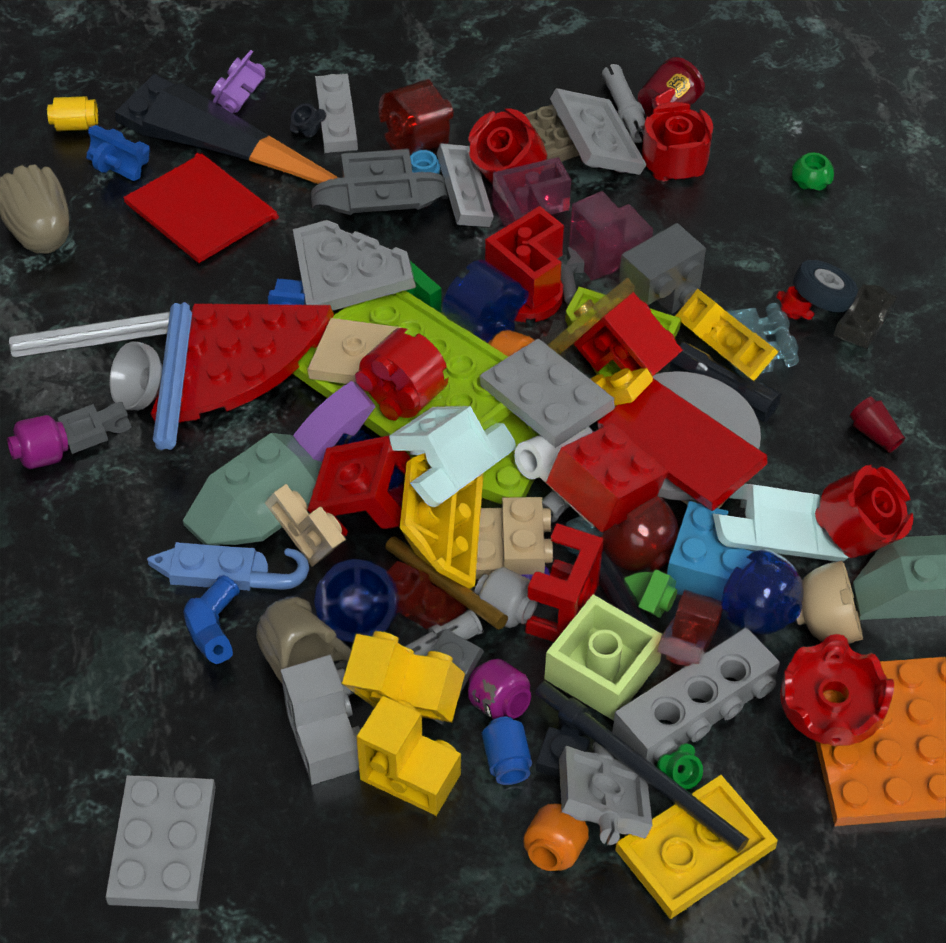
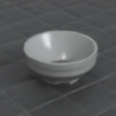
M132 341L125 344L114 358L110 372V392L115 403L123 402L126 410L144 409L159 394L163 364L157 352L151 346Z

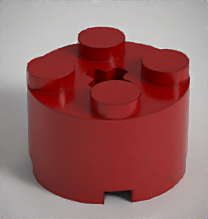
M683 102L665 103L653 109V114L649 118L647 116L645 120L642 157L648 169L653 172L654 178L660 181H668L670 179L699 177L704 174L709 161L713 133V122L710 116L701 109L700 113L691 110L690 104Z
M505 109L504 112L496 114L494 111L489 112L474 124L469 133L470 158L488 182L496 187L509 189L510 191L521 190L525 184L535 178L547 159V151L543 140L529 119L518 110Z
M406 328L393 330L361 359L359 371L355 374L357 384L369 392L380 405L383 415L393 421H396L399 417L412 418L416 416L446 388L449 377L444 380L443 370L447 366L438 349L419 333L415 337L406 334L405 332L408 330Z
M866 465L830 483L822 493L820 507L815 511L816 520L822 528L827 530L829 536L847 557L856 558L874 552L904 538L912 528L913 512L908 514L905 503L911 500L909 493L897 475L885 467L881 466L876 469L871 467L872 465Z

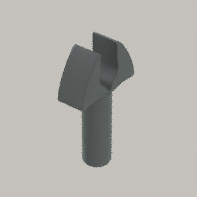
M568 247L567 265H564L563 262L561 264V281L563 284L564 300L567 304H570L577 291L573 274L584 273L585 262L575 250Z

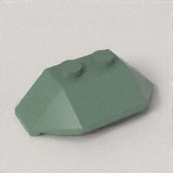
M270 433L209 475L183 519V525L204 545H238L264 541L282 528L281 524L266 506L265 502L275 491L287 484L291 491H296L303 497L308 509L322 462L312 459V456L297 442L293 435Z
M946 535L904 537L880 548L852 584L859 620L946 616Z

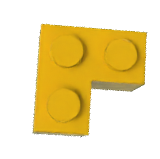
M374 631L373 636L356 634L342 681L345 687L374 708L381 697L385 696L394 701L403 700L410 703L418 712L422 713V717L452 723L465 673L452 662L453 658L451 656L436 651H429L427 656L416 655L412 649L401 646L398 643V637L386 632Z
M385 696L381 697L357 735L360 780L437 816L461 775V753L457 752L452 745L445 741H433L423 736L422 713L418 712L410 703L403 700L394 701Z

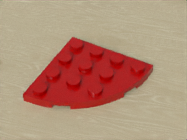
M194 304L191 311L192 319L179 422L200 419V413L224 406L226 411L232 410L254 400L283 382L300 367L298 361L311 347L317 348L330 319L334 317L331 305ZM159 394L151 411L154 421L156 420Z

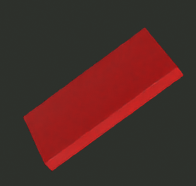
M654 378L633 402L617 405L614 410L597 421L598 430L613 423L618 429L625 432L633 442L650 454L669 472L666 479L711 511H714L768 464L765 453Z

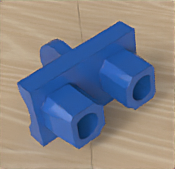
M97 125L89 127L88 133L91 142L86 158L92 161L94 169L102 173L112 170L133 181L141 177V167L149 161V145L140 141L133 143L126 140L123 134L115 129L106 130Z

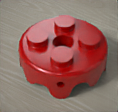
M833 634L816 646L801 647L796 651L783 675L780 690L781 704L788 720L806 737L822 744L849 746L871 737L882 726L893 697L894 681L886 677L881 663L875 654L869 653L864 655L856 653L849 647L848 639L844 635ZM827 690H836L843 694L845 701L842 703H832L824 697L823 693Z

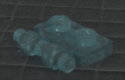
M771 303L765 308L767 317L759 318L756 308L727 311L779 351L761 373L773 371L775 359L783 358L785 365L788 367L794 366L799 362L797 355L799 346L796 338L789 333L790 322L787 314L781 311L778 303ZM774 334L776 341L768 342L765 335ZM734 366L736 373L740 375H745L737 367Z

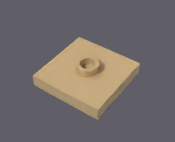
M331 318L307 369L309 379L347 384L350 381L356 382L355 374L359 371L361 359L393 330L401 327Z

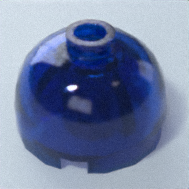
M761 549L747 556L752 561L743 570L736 567L731 573L724 587L721 605L722 609L728 612L729 617H726V619L742 630L746 628L754 634L770 635L784 629L799 617L802 611L804 589L799 573L789 561L771 550Z
M351 559L334 565L325 574L324 578L320 580L316 587L314 604L318 618L335 631L338 639L354 642L356 634L373 636L374 631L385 632L389 629L398 613L400 596L396 582L386 569L373 561Z

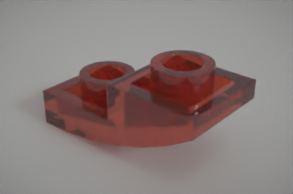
M399 561L373 587L374 593L383 601L427 630L436 624L442 626L462 615L467 610L466 606L444 590L433 586L429 580V574Z

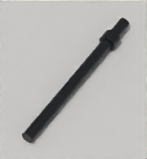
M546 681L538 686L535 695L556 710L561 721L572 729L579 728L737 853L743 850L748 843V837L587 714L588 708L575 698L568 699Z

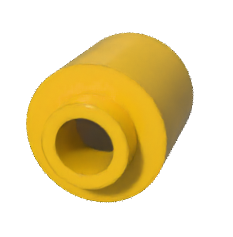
M87 96L54 97L53 104H48V122L50 125H55L56 131L89 130L91 126H98V107L95 99L88 100Z

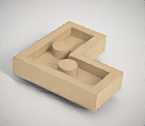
M287 484L275 491L265 502L266 506L301 553L305 555L312 567L345 540L341 534V525L332 514H326L321 506L308 514L307 504L298 492L291 491Z

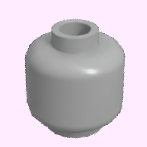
M505 567L495 569L490 575L484 574L479 579L475 588V593L481 599L508 616V621L505 625L507 628L515 627L519 623L525 624L528 618L530 619L538 603L527 597L530 580Z

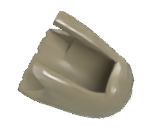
M36 164L29 165L28 168L21 165L14 168L13 174L5 173L0 177V216L6 228L24 248L32 252L50 254L60 248L66 242L69 234V209L64 190L54 172L49 167H43L40 170Z
M299 597L280 599L268 606L264 614L259 618L260 621L256 629L258 645L281 683V669L327 655H331L334 663L340 660L349 661L352 649L336 636L332 628L312 614L308 600Z

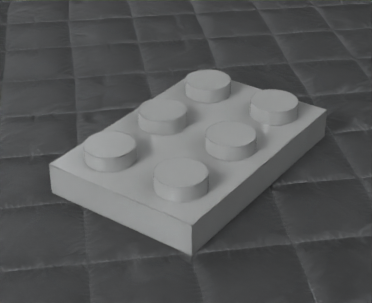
M556 88L550 100L585 165L592 168L611 169L619 173L627 172L640 175L647 164L610 99Z
M539 338L480 375L481 387L555 448L615 409L614 397Z
M127 775L106 892L108 905L199 909L216 789L214 779Z

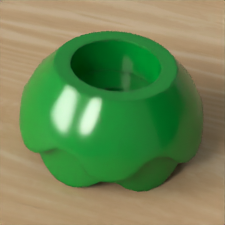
M815 152L807 153L799 157L793 164L792 177L800 188L820 191L832 183L834 168L831 161L824 155Z

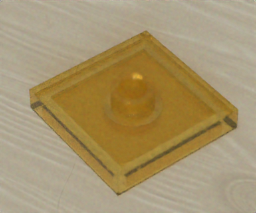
M626 278L598 302L594 303L589 299L573 313L577 320L547 346L560 355L602 317L634 292L636 287Z

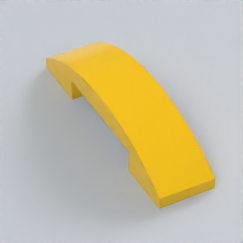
M699 289L695 291L675 315L681 318V322L753 381L779 352Z

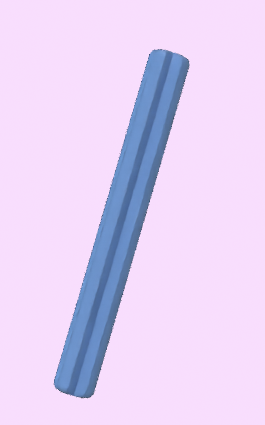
M185 302L182 304L174 303L170 308L153 441L156 443L155 447L158 450H171L176 445L192 312L189 310L190 306Z

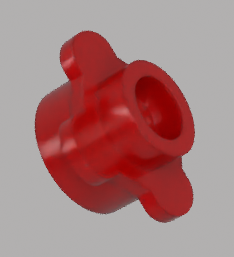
M794 286L789 287L786 292L779 291L776 297L781 301V310L785 315L793 319H800L801 316L808 320L813 318L814 313L810 310L812 303L803 298Z

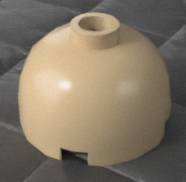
M843 561L828 563L812 570L805 576L800 585V600L793 601L798 625L806 624L812 636L820 642H823L828 636L833 634L844 635L848 639V644L863 640L859 615L853 600L852 587Z

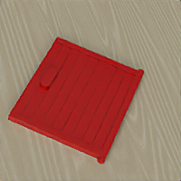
M196 153L194 158L124 197V203L198 263L272 219L277 220L279 218L277 211L202 153Z

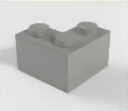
M331 655L281 669L287 716L311 785L359 770L357 735L360 732L359 726L352 728L348 719L349 716L353 715L347 695L351 693V690L342 684L345 670H336Z

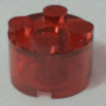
M426 79L391 90L382 95L379 102L380 123L386 121L389 132L384 135L392 150L409 149L411 156L419 150H431L439 147L440 143L447 144L449 142V119L453 118V108L447 99L443 100L433 83Z

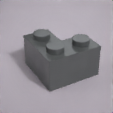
M676 223L621 254L619 280L647 305L657 300L673 314L685 305L697 289L700 290L706 247Z

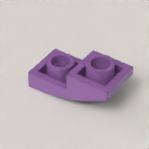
M350 381L319 405L293 436L312 456V459L322 462L326 448L334 447L344 433L354 436L376 406L357 382Z

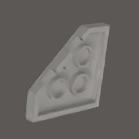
M328 220L293 229L306 305H331L332 310H337L416 287L407 251L397 247L391 250L379 245L378 240L356 231L353 234L341 230L338 224Z

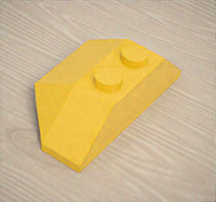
M426 453L420 454L406 463L400 529L418 557L440 574L471 589L475 586L484 473L439 506L431 507L425 503L410 484V482L432 468L427 462Z

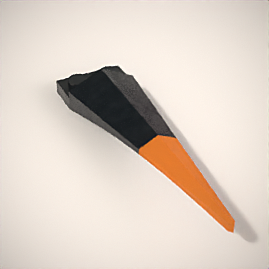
M153 74L115 111L116 122L143 136L179 142L235 156L317 184L339 178L182 83L175 85L156 74Z

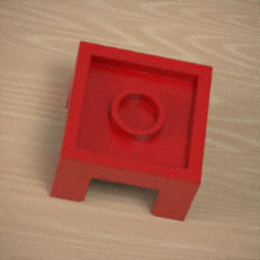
M389 436L326 448L307 510L312 513L321 506L326 514L330 513L335 518L337 515L366 510L380 528L399 527L402 509L387 490L394 466L405 475L406 463L411 457L406 451H393ZM338 520V522L340 523L341 528H342V533H341V534H342L343 536H346L347 533H348V530H347V529L343 526V524Z
M558 523L556 524L551 535V541L580 550L574 565L554 560L550 575L541 572L533 574L528 585L527 597L530 600L559 609L558 623L538 616H531L526 622L525 633L555 642L590 597L595 595L599 585L604 538Z

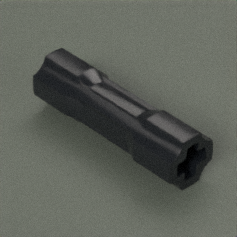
M682 342L680 347L683 351L670 361L669 370L671 372L697 373L717 379L730 386L749 403L756 417L763 422H768L780 404L782 393L758 380L753 381L714 361L708 353L687 342Z

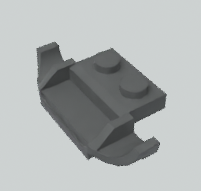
M409 149L343 153L340 158L343 178L321 182L310 193L312 209L325 206L336 212L348 215L361 212L414 208L419 210L431 205L438 198L448 199L445 178L433 172H412Z

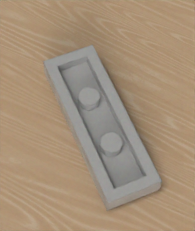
M348 74L315 76L319 109H323L326 112L325 120L321 121L324 153L358 150Z
M440 143L437 157L443 177L445 178L446 188L457 225L490 227L494 216L480 170L470 158V146Z

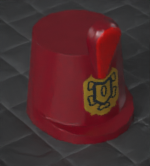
M672 57L664 61L638 93V102L641 103L645 115L648 117L653 114L654 108L665 103L683 102L691 106L703 95L705 83L702 75L692 63L680 57Z

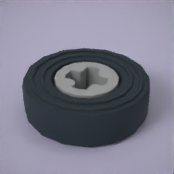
M819 260L803 262L796 271L793 280L795 289L803 298L813 305L832 312L848 310L854 303L858 293L856 283L848 274L829 263Z

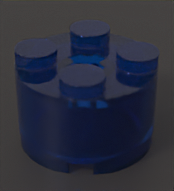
M477 260L470 263L466 267L470 272L463 279L457 276L449 286L443 300L442 313L450 321L488 343L501 331H514L515 323L513 321L520 308L526 303L529 292L518 281L485 260Z

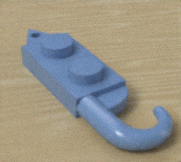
M176 542L175 548L147 558L148 565L168 577L172 585L211 587L220 575H225L237 584L239 590L250 591L251 587L285 590L300 585L306 579L309 572V563L305 555L298 550L289 548L285 549L284 554L295 559L298 564L297 569L290 574L268 573L266 558L262 553L255 551V548Z

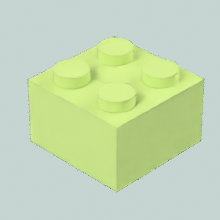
M592 595L546 652L544 679L614 721L615 712L632 700L660 663L664 635L599 597Z

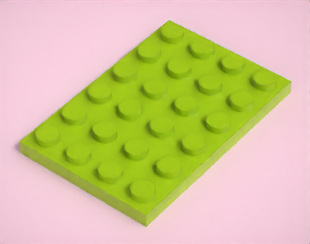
M406 290L347 306L334 315L333 318L406 328L408 330L405 333L413 337L419 333L438 349L445 360L447 368L443 370L444 380L449 377L448 385L412 418L399 417L396 421L386 418L380 410V405L368 391L362 389L376 406L363 424L379 436L391 435L432 407L471 406L483 430L496 423H500L513 413L481 387L480 375L505 360L508 356ZM311 347L298 361L300 367L292 374L326 398H329L346 384L309 379L307 369L317 349ZM406 451L407 454H408L411 458H414V457L418 456V455H411V454H410V451Z

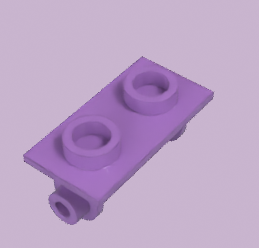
M251 50L242 60L238 57L235 59L227 72L229 77L226 80L221 77L211 91V94L215 96L213 102L220 104L222 108L231 113L238 112L249 98L250 93H253L265 79V68L261 64H254L250 61L253 53Z

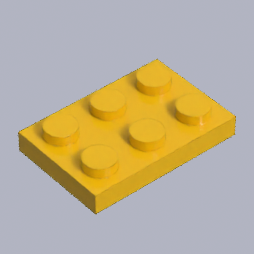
M722 775L696 790L692 795L749 838L748 843L741 852L737 853L676 804L652 819L653 826L646 839L628 834L616 843L615 851L670 919L776 849L778 840Z

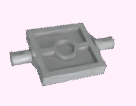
M597 742L593 743L594 753L565 746L559 758L562 813L568 814L580 821H590L599 824L600 840L604 844L607 840V845L617 843L620 838L619 833L632 834L646 839L653 826L648 782L625 764L614 759L611 753Z

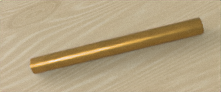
M395 536L387 541L386 549L496 629H502L508 621L506 614L481 599L479 595L469 588L437 572L418 557L413 549Z

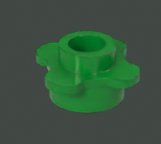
M688 743L681 744L678 750L670 755L663 754L657 763L658 769L684 789L695 787L703 776V765L700 759L694 756L695 748ZM682 765V770L678 772V767Z

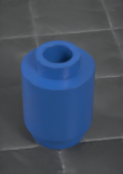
M511 717L493 719L482 731L489 771L495 776L499 784L512 785L520 783L530 776L529 768L532 766L524 726L520 721L513 720Z

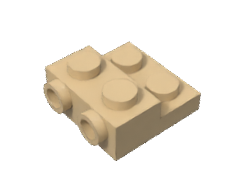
M542 497L502 498V508H481L475 580H479L484 574L490 575L495 569L505 567L520 575L545 572V563H552L553 544L551 539H544V532H551V509L542 507Z

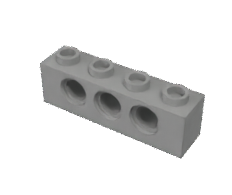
M746 627L615 712L612 733L649 762L655 764L663 754L670 755L676 752L681 744L689 740L696 742L703 738L709 732L712 725L722 718L729 720L736 716L742 710L744 704L754 697L760 699L769 694L776 685L775 679L780 662ZM730 677L736 679L737 681H729L725 678ZM692 699H702L705 701V703H698L693 701ZM659 720H668L673 724L665 725L660 723Z

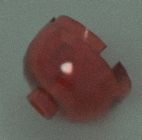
M658 496L632 510L626 515L628 519L619 526L615 523L601 536L604 538L603 551L618 567L634 572L650 567L654 572L655 569L659 570L669 563L671 558L669 552L675 546L679 528L671 508L662 497Z

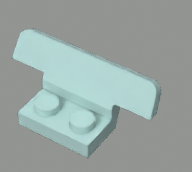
M471 406L432 407L389 435L393 451H410L411 455L426 453L427 462L432 468L410 482V484L425 503L431 507L439 506L516 448L515 440L504 423H496L483 430Z
M744 484L729 498L741 500L740 508H746V518L713 514L718 539L727 547L836 562L845 561L849 558L832 540L827 530L822 529L816 520L815 511L820 507V495Z

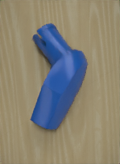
M220 575L201 598L189 599L183 610L185 623L193 642L204 656L215 664L222 663L233 655L231 644L220 627L218 614L240 593L237 584L225 575Z

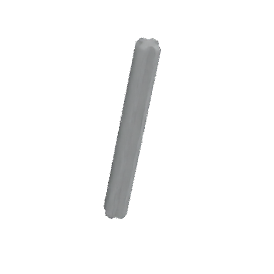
M170 311L14 335L9 338V347L12 356L17 358L167 334Z

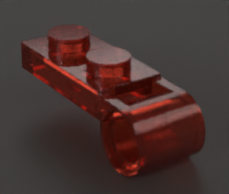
M685 589L675 617L661 636L657 652L666 654V658L669 661L678 665L690 666L691 663L699 665L715 636L725 602Z

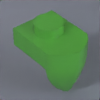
M655 569L654 572H640L625 577L627 584L639 602V608L658 618L663 615L664 611L668 612L678 591L675 588L676 580L670 575Z

